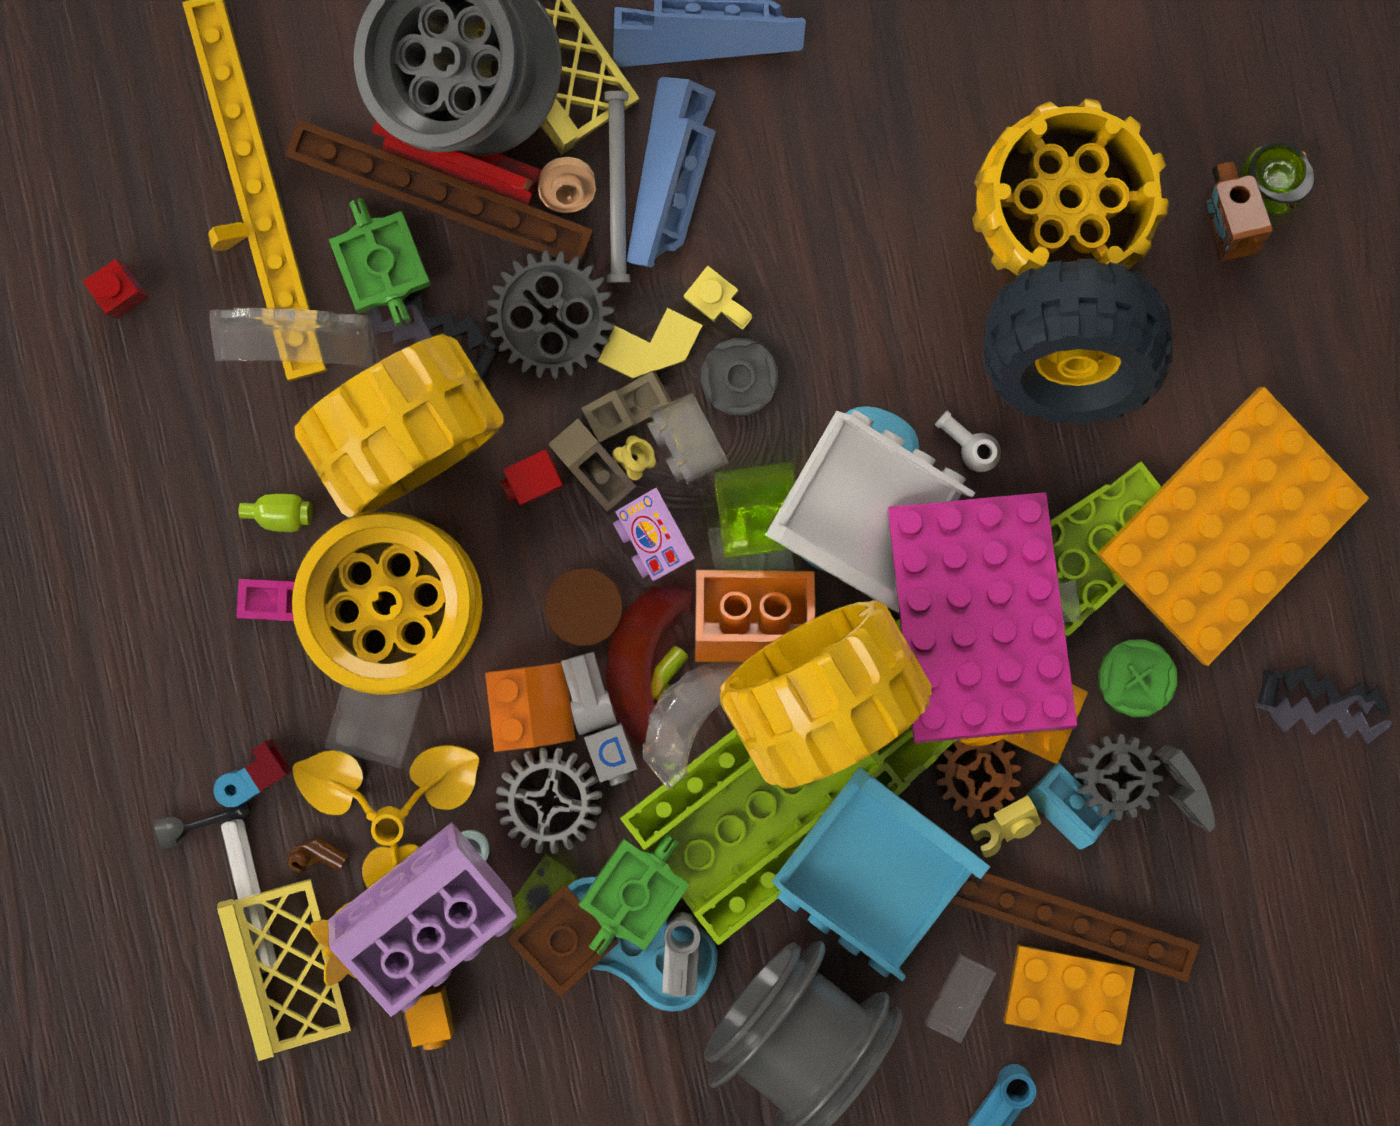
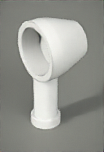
M948 410L934 424L938 429H943L962 446L961 457L964 464L970 470L986 472L993 469L999 462L1001 449L998 441L993 436L986 433L971 434L951 416ZM981 444L988 446L990 449V455L987 459H981L977 454V449Z

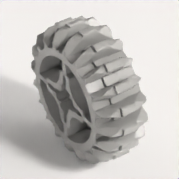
M547 747L540 748V760L537 761L531 751H527L524 754L527 766H524L519 760L515 759L511 765L518 774L515 776L506 771L502 774L504 781L510 783L511 786H499L496 791L499 795L508 796L507 801H500L496 804L497 810L509 809L510 813L500 819L501 825H507L512 821L516 825L508 833V836L514 838L520 831L523 832L525 837L520 844L523 848L529 845L531 838L537 840L535 852L537 853L543 851L545 842H550L552 854L558 853L559 840H563L568 850L574 847L571 838L572 834L579 840L584 841L587 835L581 826L584 825L590 829H594L596 826V822L587 816L588 813L600 814L602 809L598 805L590 804V800L602 797V791L600 790L589 791V786L597 783L598 777L594 775L585 779L582 775L589 769L590 765L585 762L577 770L572 765L577 760L578 755L572 753L567 762L562 761L563 749L559 747L554 752V759H548ZM549 768L546 783L542 788H529L528 790L519 788L522 780L528 774L539 769ZM561 771L575 781L580 790L581 800L565 795L561 791ZM553 781L552 791L556 793L554 798L559 797L561 803L554 804L547 814V819H545L546 809L542 807L544 802L540 803L537 797L544 796L550 789ZM517 800L524 801V803L532 805L537 810V828L531 826L523 818ZM579 812L577 819L568 827L558 831H549L550 823L555 813Z

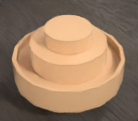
M562 157L550 161L540 171L537 180L540 199L545 206L556 212H577L587 207L593 200L596 192L594 172L588 164L577 158Z

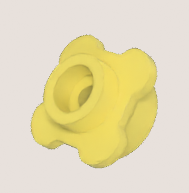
M629 436L623 447H617L613 450V459L620 463L622 468L627 471V476L632 480H639L646 468L651 469L656 464L652 446L637 436Z

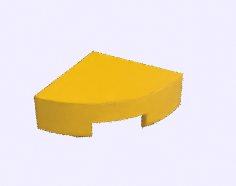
M242 222L215 226L208 232L209 242L215 251L228 250L250 236L245 223Z

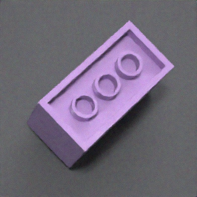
M451 822L328 920L329 948L392 1017L400 1010L407 1011L413 1007L420 999V994L431 985L436 987L442 984L450 976L451 969L461 961L467 962L476 957L482 950L483 944L494 935L499 937L505 934L513 926L517 913L511 890Z

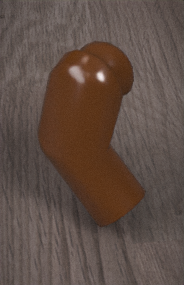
M315 838L293 847L287 863L296 872L305 871L307 867L320 862L339 872L349 855L326 841Z

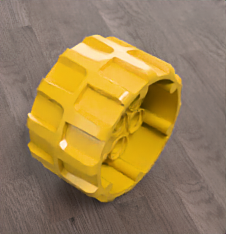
M1085 99L1078 106L1057 107L1049 101L1037 106L1029 116L1004 130L977 173L974 182L977 187V210L972 218L974 230L983 233L989 248L994 254L990 262L997 270L1008 269L1015 275H1019L1031 268L1038 269L1044 267L1048 263L1049 254L1058 251L1067 241L1080 253H1092L1095 257V262L1105 264L1112 262L1127 267V270L1152 248L1151 241L1157 226L1168 214L1169 201L1167 198H1162L1160 173L1166 167L1162 154L1157 153L1153 155L1148 145L1139 135L1141 124L1137 120L1129 116L1123 121L1114 115L1102 111L1098 100ZM1069 133L1089 138L1090 141L1081 146L1072 157H1068L1063 147L1057 144H1045L1041 137L1047 134ZM1104 147L1117 158L1125 169L1133 191H1129V188L1122 180L1105 176L1104 173L1109 166V155ZM1015 148L1021 154H1028L1031 151L1033 156L1028 164V172L1031 179H1026L1019 183L1011 193L1009 185L1005 183L1000 184L1005 160L1008 154ZM1087 155L1096 161L1097 171L1095 173H1086L1081 169L1079 165V158L1081 156ZM1043 156L1052 157L1058 165L1057 173L1047 174L1043 172L1039 165V158ZM1107 189L1115 193L1118 200L1116 207L1109 208L1102 204L1099 197L1101 190ZM1028 190L1035 193L1039 201L1038 207L1034 209L1024 207L1020 202V192ZM1070 190L1076 194L1078 198L1076 208H1067L1061 203L1059 197L1061 191ZM1002 207H1010L1014 216L1021 220H1032L1034 223L1029 233V242L1034 248L1032 253L1011 232L1003 215ZM1123 209L1128 214H1135L1130 236L1123 249L1118 246H1112L1108 249L1105 245L1110 236V225L1107 219L1113 218ZM1045 224L1054 226L1059 233L1058 242L1048 243L1044 241L1040 235L1041 226ZM1090 224L1097 229V242L1090 243L1081 237V225Z
M442 334L406 347L354 376L309 409L301 417L300 422L294 426L297 442L341 513L352 518L370 513L397 500L469 456L499 431L504 425V415L458 341L451 336Z
M873 600L870 602H856L825 613L798 626L762 648L741 664L723 682L720 687V705L764 781L770 785L777 784L784 789L815 782L833 775L863 760L906 731L927 710L930 705L929 696L932 694V687L887 606L880 601Z

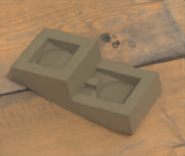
M651 371L581 409L597 440L601 443L673 406V403L657 372Z

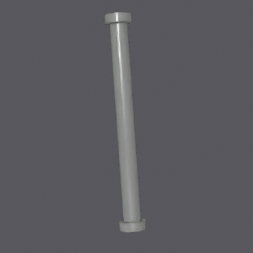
M607 91L605 92V101H609L611 274H607V283L631 282L630 274H626L624 101H628V92Z

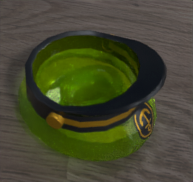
M1272 142L1256 148L1247 157L1242 170V177H1255L1266 211L1275 214L1286 213L1297 208L1312 191L1315 182L1314 170L1307 159L1306 153L1304 151L1301 152L1296 146L1286 142Z

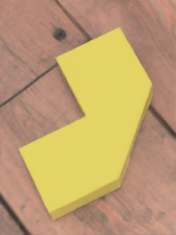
M667 308L650 343L615 326L609 337L610 341L605 345L598 362L632 379L644 376L651 371L674 366L686 361L703 325Z

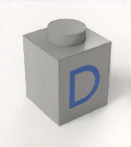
M623 722L584 737L600 782L609 780L610 785L613 786L633 778L631 771L637 770L638 764Z

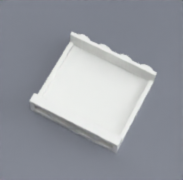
M853 410L851 415L836 411L765 536L870 598L880 601L887 608L899 613L887 513L888 507L958 501L961 494L973 497L975 492L963 485L966 479L960 474L946 467L943 472L935 468L933 464L936 460L918 449H914L913 453L903 448L905 440L886 429L881 434L871 428L874 421L856 410Z

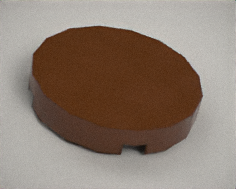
M591 568L573 569L560 575L550 586L545 599V617L551 630L563 641L577 646L594 645L607 639L618 627L623 613L622 597L616 584L604 573Z

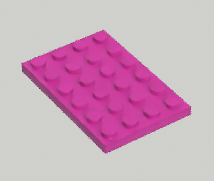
M1046 492L888 507L887 513L901 632L932 687V694L929 696V707L912 724L914 743L1075 729L1077 727Z

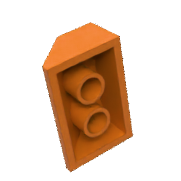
M696 570L695 662H745L774 640L815 618L814 571Z

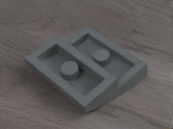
M1165 744L1154 756L1179 783L1167 795L1192 824L1208 832L1212 831L1216 827L1210 798L1199 774L1182 750Z

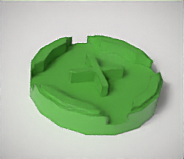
M1144 639L1126 640L1113 646L1103 657L1098 669V687L1104 700L1115 711L1131 717H1146L1161 710L1172 700L1177 687V669L1169 654L1160 645Z

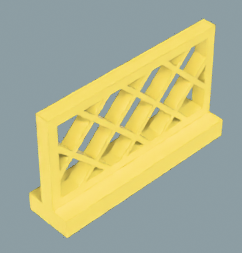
M556 0L555 10L546 9L550 18H553L552 22L555 29L557 19L573 22L579 30L577 42L559 39L560 47L575 50L572 68L562 66L561 74L571 76L568 94L557 93L549 114L540 125L560 155L572 149L576 142L609 121V103L599 101L602 83L616 85L621 91L628 92V101H624V111L636 104L640 99L571 0ZM560 4L566 13L559 11ZM484 20L478 26L479 37L485 32ZM582 36L585 38L588 44L581 43ZM580 51L597 55L601 61L599 74L577 70ZM496 58L494 61L496 62V64H497L498 67H499V62H498V60H497V58ZM605 68L611 76L604 75ZM575 77L598 82L595 100L572 96ZM558 101L566 102L565 110ZM570 103L593 108L591 121L577 129L568 116ZM598 109L605 110L604 113L597 116Z
M311 879L237 900L229 899L218 903V914L258 1061L274 1057V1053L351 1031L338 983L332 986L325 985L321 994L302 984L312 964L324 970V963H326L329 956L322 954L324 963L316 960V957L320 950L322 952L326 946L318 943L311 956L291 946L302 927L310 930L309 926L311 924L305 922L310 912L313 922L321 920ZM305 890L309 905L301 919L281 908L289 894ZM281 897L277 905L268 901ZM260 903L273 910L261 930L247 922L244 907ZM278 913L297 923L287 943L267 933ZM250 930L259 935L254 944ZM263 938L283 948L273 967H269L257 960L255 951ZM288 951L308 961L297 980L277 970ZM260 968L269 972L264 982ZM273 976L293 986L282 1005L267 997L266 988ZM330 988L332 989L335 1001L326 997ZM298 989L317 999L307 1018L287 1008ZM322 1002L337 1009L340 1019L339 1024L324 1028L312 1021ZM270 1006L279 1010L274 1019ZM284 1013L303 1023L295 1037L279 1041L276 1026ZM308 1026L316 1030L304 1034Z

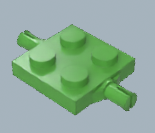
M357 199L361 214L356 202L353 200L349 203V207L357 224L348 232L329 239L355 310L358 314H361L378 306H388L395 326L403 325L398 310L406 324L411 321V318L408 315L403 299L411 293L432 285L405 215L400 211L384 218H371L365 199Z
M665 834L658 847L651 853L640 850L623 838L578 903L581 908L593 915L602 926L594 940L589 944L592 950H596L598 954L603 956V953L616 936L631 941L645 951L690 885L683 878L672 872L666 863L677 845L680 844L678 841Z

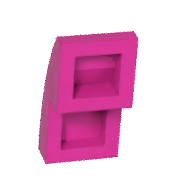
M238 579L236 618L294 621L292 595L295 582Z

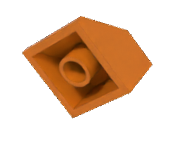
M562 663L495 670L485 673L494 752L539 747L576 740L570 705L571 694L566 683Z

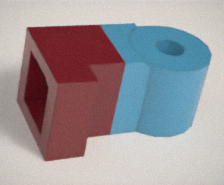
M272 739L263 742L251 750L257 760L242 770L231 771L216 780L214 796L221 805L225 807L241 805L293 772Z

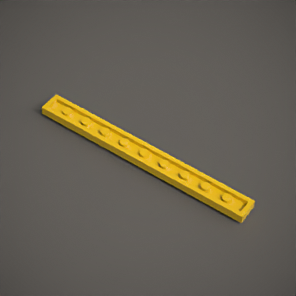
M188 0L182 2L243 223H245L250 235L248 236V241L287 380L294 381L326 372V363L225 0Z

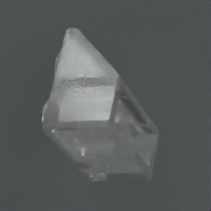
M693 393L650 411L653 421L647 424L648 429L658 447L666 444L671 457L665 460L676 482L684 479L687 486L729 465V461Z

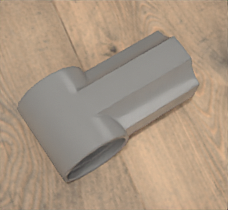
M590 652L562 660L566 683L572 697V701H570L571 710L579 735L617 725L609 692L604 689L595 653Z
M678 912L672 915L667 921L665 928L662 993L671 996L686 997L696 995L701 928L698 919L691 913ZM682 925L688 926L692 929L694 936L688 941H678L672 935L674 928Z

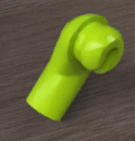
M673 646L655 667L649 689L651 698L653 700L656 698L663 706H667L677 694L676 688L670 686L668 682L688 659V655L677 646Z

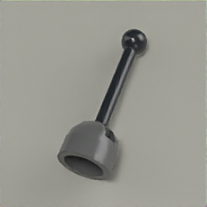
M242 803L236 806V809L185 824L174 816L154 820L159 845L162 850L173 848L181 844L185 839L187 831L237 816L242 819L247 818L251 813V808L248 804Z

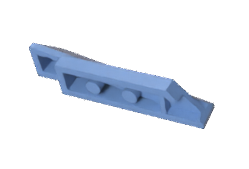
M654 0V12L615 7L613 61L617 67L800 51L804 46L806 20L802 17H784L781 5L772 0Z
M661 77L658 80L627 261L631 264L652 267L655 265L654 260L665 251H675L684 244L716 132L703 125L716 92L689 79Z

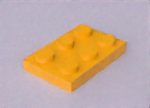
M1017 944L1003 1021L1005 1024L1121 1045L1135 967L1133 965Z

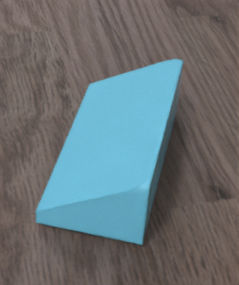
M1058 762L1029 790L1026 796L1030 797L1034 806L1078 849H1084L1097 840L1113 818L1110 812L1105 817L1097 815L1098 804L1091 808L1086 807L1084 803L1089 795L1077 793L1076 789L1082 785Z

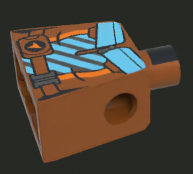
M1235 162L1221 163L1212 168L1216 184L1206 200L1220 263L1258 254L1273 232L1255 177L1246 176L1239 178Z

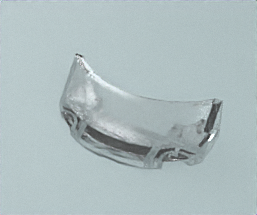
M234 308V310H210L209 320L215 361H297L372 366L373 320L369 316L302 309Z
M713 662L699 666L684 674L678 682L668 687L653 707L648 719L646 743L643 744V759L668 790L688 775V757L696 733L709 714L720 705V687L723 682L744 662Z

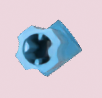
M1019 1064L1005 1066L997 1076V1083L968 1121V1125L1011 1126L1022 1109L1032 1104L1036 1097V1087L1029 1071ZM1012 1080H1024L1026 1086L1022 1092L1012 1094L1007 1091V1086Z

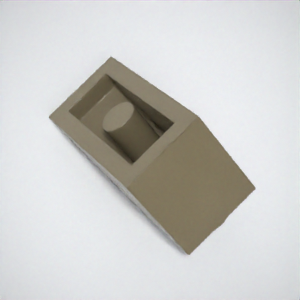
M576 419L548 444L607 512L637 487L579 419Z

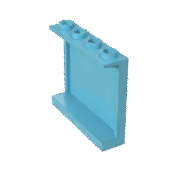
M859 767L772 882L781 892L778 895V899L795 912L802 907L811 914L808 920L819 930L827 934L832 929L841 936L838 942L852 954L857 956L862 951L871 959L868 964L882 976L887 978L892 973L903 981L906 976L899 968L969 876L973 873L981 879L990 866Z

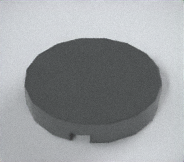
M732 338L719 343L708 353L701 367V386L705 397L717 410L730 416H747L760 411L771 401L778 386V369L773 356L762 345L751 339Z

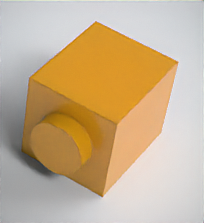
M445 985L426 989L420 994V999L417 1003L405 1011L412 1047L423 1045L424 1050L441 1048L447 1045L446 1040L451 1039L455 1032Z

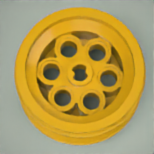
M372 512L342 521L328 530L314 543L303 559L296 575L292 595V612L295 628L303 648L315 665L327 676L341 685L356 691L377 695H390L413 691L431 685L449 674L464 659L473 645L480 627L482 591L478 574L468 554L445 531L411 515L396 512ZM405 554L410 559L411 569L405 576L398 577L392 572L391 562L397 555ZM365 562L371 569V578L364 585H358L352 578V571L357 564ZM425 584H432L438 592L436 602L429 607L423 606L418 600V591ZM384 592L392 593L396 599V605L390 607V614L388 615L382 614L376 605V602L383 599L382 593ZM348 600L353 601L359 609L357 619L351 623L344 622L339 614L341 605ZM412 622H419L425 629V637L418 645L409 643L405 637V630ZM374 630L382 632L386 640L383 650L379 653L371 652L366 645L368 634Z

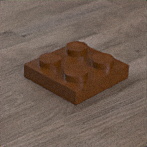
M565 883L506 939L560 998L619 943V940L614 937L603 953V956L589 947V944L594 940L602 926L593 915L578 905L581 900Z

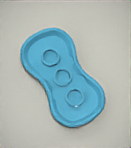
M596 877L576 880L568 887L581 900ZM669 919L665 920L645 951L627 939L616 937L619 943L592 969L607 971L619 976L628 982L647 1003L655 1008L671 1012L688 1009L699 1001L713 979L717 966L718 952L712 938L702 928L699 945L696 995L686 997L662 993L665 928ZM684 925L678 926L672 931L673 937L681 942L688 941L694 936L692 929Z

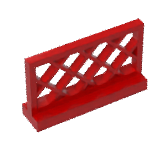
M375 121L372 132L385 137L382 151L530 206L541 169L502 154L469 156L458 151L432 152L422 150L393 136Z

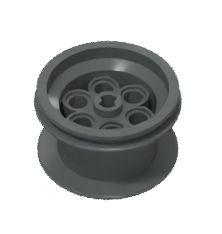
M371 0L362 16L356 33L354 71L363 102L374 119L386 131L405 143L422 150L432 152L458 151L469 156H490L518 146L528 139L544 122L556 99L561 79L562 58L557 31L548 12L539 0ZM484 20L485 32L479 37L478 26ZM449 22L448 28L443 32V29ZM453 56H455L454 65L451 63ZM497 58L499 69L496 75L493 76L491 65ZM436 86L439 88V97L435 91ZM474 91L476 100L474 106L470 109L468 98L471 92Z
M821 940L810 943L802 950L798 944L792 942L773 956L729 1008L711 1036L704 1052V1058L710 1063L713 1062L708 1074V1085L711 1088L720 1087L738 1074L779 1108L772 1126H832L857 1098L879 1068L890 1050L902 1023L903 1012L895 1005L889 1006L890 999L887 993H876L861 1004H857L817 971L825 954V943Z

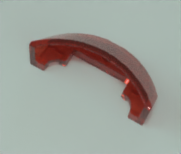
M652 587L628 608L612 635L608 648V667L606 668L607 688L615 713L620 722L623 723L624 728L636 742L676 749L678 726L670 724L664 718L662 705L654 704L651 687V666L655 647L663 628H670L673 618L679 613L691 610V590Z

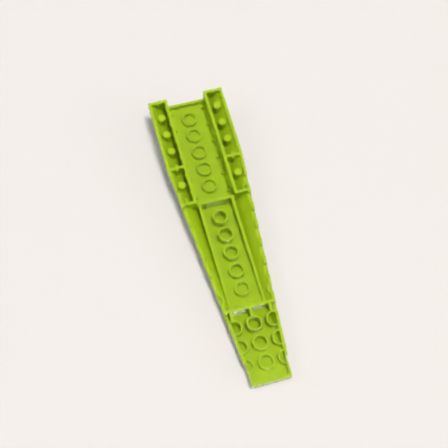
M1142 461L1135 464L1110 485H1103L1050 520L1065 637L1070 636L1088 616L1100 608L1124 585L1096 554L1161 488ZM899 619V620L896 621V624L898 625V627H899V629H900V631H901L900 619ZM911 725L890 743L854 765L821 780L783 789L777 784L770 785L764 781L737 732L733 729L620 819L645 851L653 853L665 834H668L672 839L674 838L680 843L666 863L672 872L690 884L682 899L716 944L720 945L778 899V895L781 892L772 880L859 767L896 795H899L920 773L933 764L957 740L914 743Z

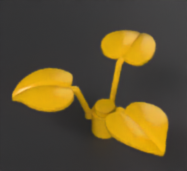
M454 745L435 746L423 751L415 758L409 770L411 780L420 788L413 793L400 810L396 807L386 806L377 812L373 811L362 793L356 790L362 783L363 771L357 759L347 752L341 750L320 752L296 762L292 771L296 785L304 798L320 812L329 815H342L349 810L352 798L354 797L367 814V819L373 821L371 826L372 837L377 843L385 846L374 848L364 860L362 876L366 887L369 888L420 848L412 843L398 847V841L401 839L404 831L405 817L417 800L425 793L427 802L438 809L451 810L462 805L470 797L474 789L479 757L471 750Z

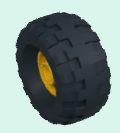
M1078 259V261L1062 262V260L1046 263L1044 267L1038 269L1031 268L1017 275L1015 282L1010 281L1005 284L998 292V297L991 304V313L986 315L984 360L987 376L992 377L994 388L998 390L999 396L1008 405L1017 406L1019 412L1033 418L1037 416L1045 418L1047 422L1060 424L1062 422L1091 424L1097 420L1107 419L1109 421L1122 417L1125 412L1135 411L1148 403L1149 396L1153 397L1159 392L1169 374L1173 352L1170 310L1165 300H1162L1158 289L1151 287L1150 280L1138 272L1131 273L1127 271V267L1112 262L1108 264L1095 262L1094 259Z

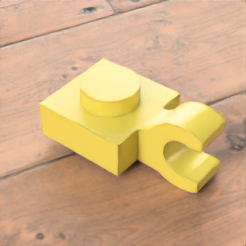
M709 266L704 269L683 296L685 300L713 322L722 313L736 326L744 330L753 318L749 311L733 301V298L739 292L738 289Z
M1027 795L994 813V820L975 826L971 833L975 841L983 837L991 838L989 843L980 847L984 857H991L999 851L1004 838L1006 842L1014 838H1024L1031 834L1035 827L1041 824L1036 807Z

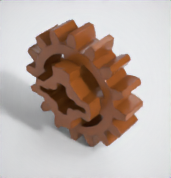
M1001 739L993 744L971 746L957 740L953 743L955 749L952 752L946 749L942 753L947 760L945 763H935V768L943 772L942 777L935 779V784L946 786L947 789L940 796L943 800L954 798L951 806L954 811L957 812L964 805L966 806L965 812L968 817L972 818L975 810L979 809L982 816L986 818L989 817V807L993 806L999 811L1003 809V805L1000 802L1003 798L1010 801L1015 799L1012 793L1009 792L1011 786L1018 787L1021 785L1020 781L1012 778V773L1021 770V766L1010 764L1009 760L1015 755L1012 749L1004 752L1001 751L1005 741ZM975 749L971 758L963 763L956 762L963 753ZM991 752L1000 760L1003 772L996 771L991 765ZM981 764V770L986 772L987 776L986 779H979L977 785L974 786V780L968 774L970 770H977L978 765ZM952 777L961 779L966 786L964 791L965 798L955 789ZM993 786L999 787L994 795L982 800L984 792Z

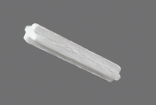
M235 819L221 824L237 898L240 899L261 893L244 821L242 819ZM258 903L244 907L247 922L262 930L267 922L264 905ZM250 930L254 944L259 935ZM263 938L255 951L257 960L269 967H273L277 960L273 942ZM260 968L261 973L267 972Z

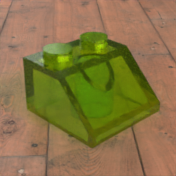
M792 462L714 472V484L725 558L789 550L765 536L795 484Z

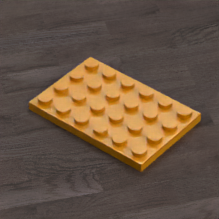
M1258 387L1096 555L1203 665L1209 666L1357 512L1369 497L1265 387Z

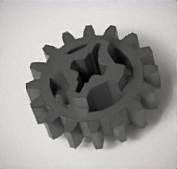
M1115 734L1112 743L1108 736L1100 737V748L1093 744L1086 746L1091 754L1089 758L1078 757L1077 761L1085 767L1084 771L1074 773V777L1083 779L1084 785L1076 790L1077 793L1089 795L1084 803L1086 807L1091 808L1097 804L1099 805L1097 815L1105 817L1111 810L1112 818L1121 820L1123 811H1125L1128 817L1135 818L1137 817V806L1149 810L1151 807L1146 798L1148 796H1159L1160 793L1152 788L1153 782L1163 781L1162 776L1153 774V769L1160 765V761L1147 758L1152 752L1151 747L1145 746L1138 749L1140 739L1131 737L1127 744H1125L1124 734ZM1108 754L1107 762L1099 769H1095L1099 760ZM1131 755L1138 761L1142 771H1138L1130 762ZM1121 772L1125 773V775H1131L1133 778L1116 782L1103 776ZM1095 783H1099L1106 790V798L1109 801L1100 795ZM1141 785L1137 794L1129 800V793L1136 786Z

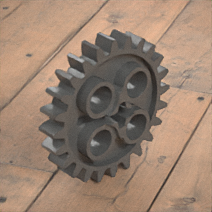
M544 250L542 261L539 262L533 253L527 254V267L519 260L514 261L513 266L516 274L514 275L506 270L503 271L501 275L507 284H495L492 287L501 296L499 299L488 301V305L496 308L497 313L487 317V321L498 323L499 326L490 335L491 337H503L504 342L498 347L500 348L499 352L511 349L512 354L508 361L510 364L519 358L524 360L522 372L525 373L532 365H535L537 377L541 378L546 368H550L553 378L556 379L560 375L561 367H564L571 376L575 373V362L584 369L589 366L587 353L595 358L601 355L600 350L595 345L596 343L607 345L610 341L602 331L613 329L615 326L612 322L605 320V315L616 311L615 307L604 306V300L612 295V291L600 292L598 287L603 284L605 278L600 277L593 280L590 277L594 270V265H590L584 270L580 269V256H576L571 263H567L565 251H560L556 260H552L550 251ZM543 276H551L558 282L559 290L556 296L548 297L541 292L539 284ZM529 290L532 292L536 299L548 309L556 306L559 309L556 314L557 318L574 329L579 334L578 338L575 339L569 335L568 331L558 321L546 322L544 319L547 314L546 311L535 302L529 300L524 295V291ZM573 302H581L588 308L589 317L586 322L579 323L570 317L569 307ZM518 306H526L532 311L533 322L530 326H522L515 320L514 313ZM547 332H556L562 337L563 348L561 351L552 352L546 348L544 337Z

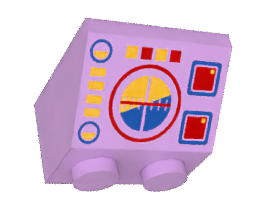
M657 488L652 489L615 511L619 520L613 522V525L623 543L630 540L633 543L638 554L631 558L642 578L650 575L651 579L655 581L695 559Z

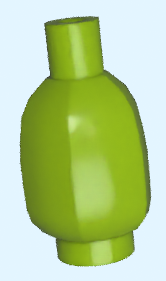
M269 494L260 497L256 503H240L238 513L239 518L255 519L261 527L267 530L296 532L303 525L311 524L313 506L311 502L303 501L301 497L295 494Z

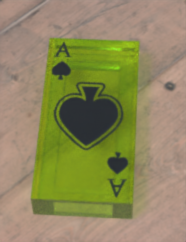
M546 853L513 898L517 918L514 919L512 928L516 930L564 883L569 886L578 876Z

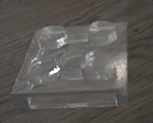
M342 685L325 748L396 768H402L423 692L413 690L390 695H377L356 691Z

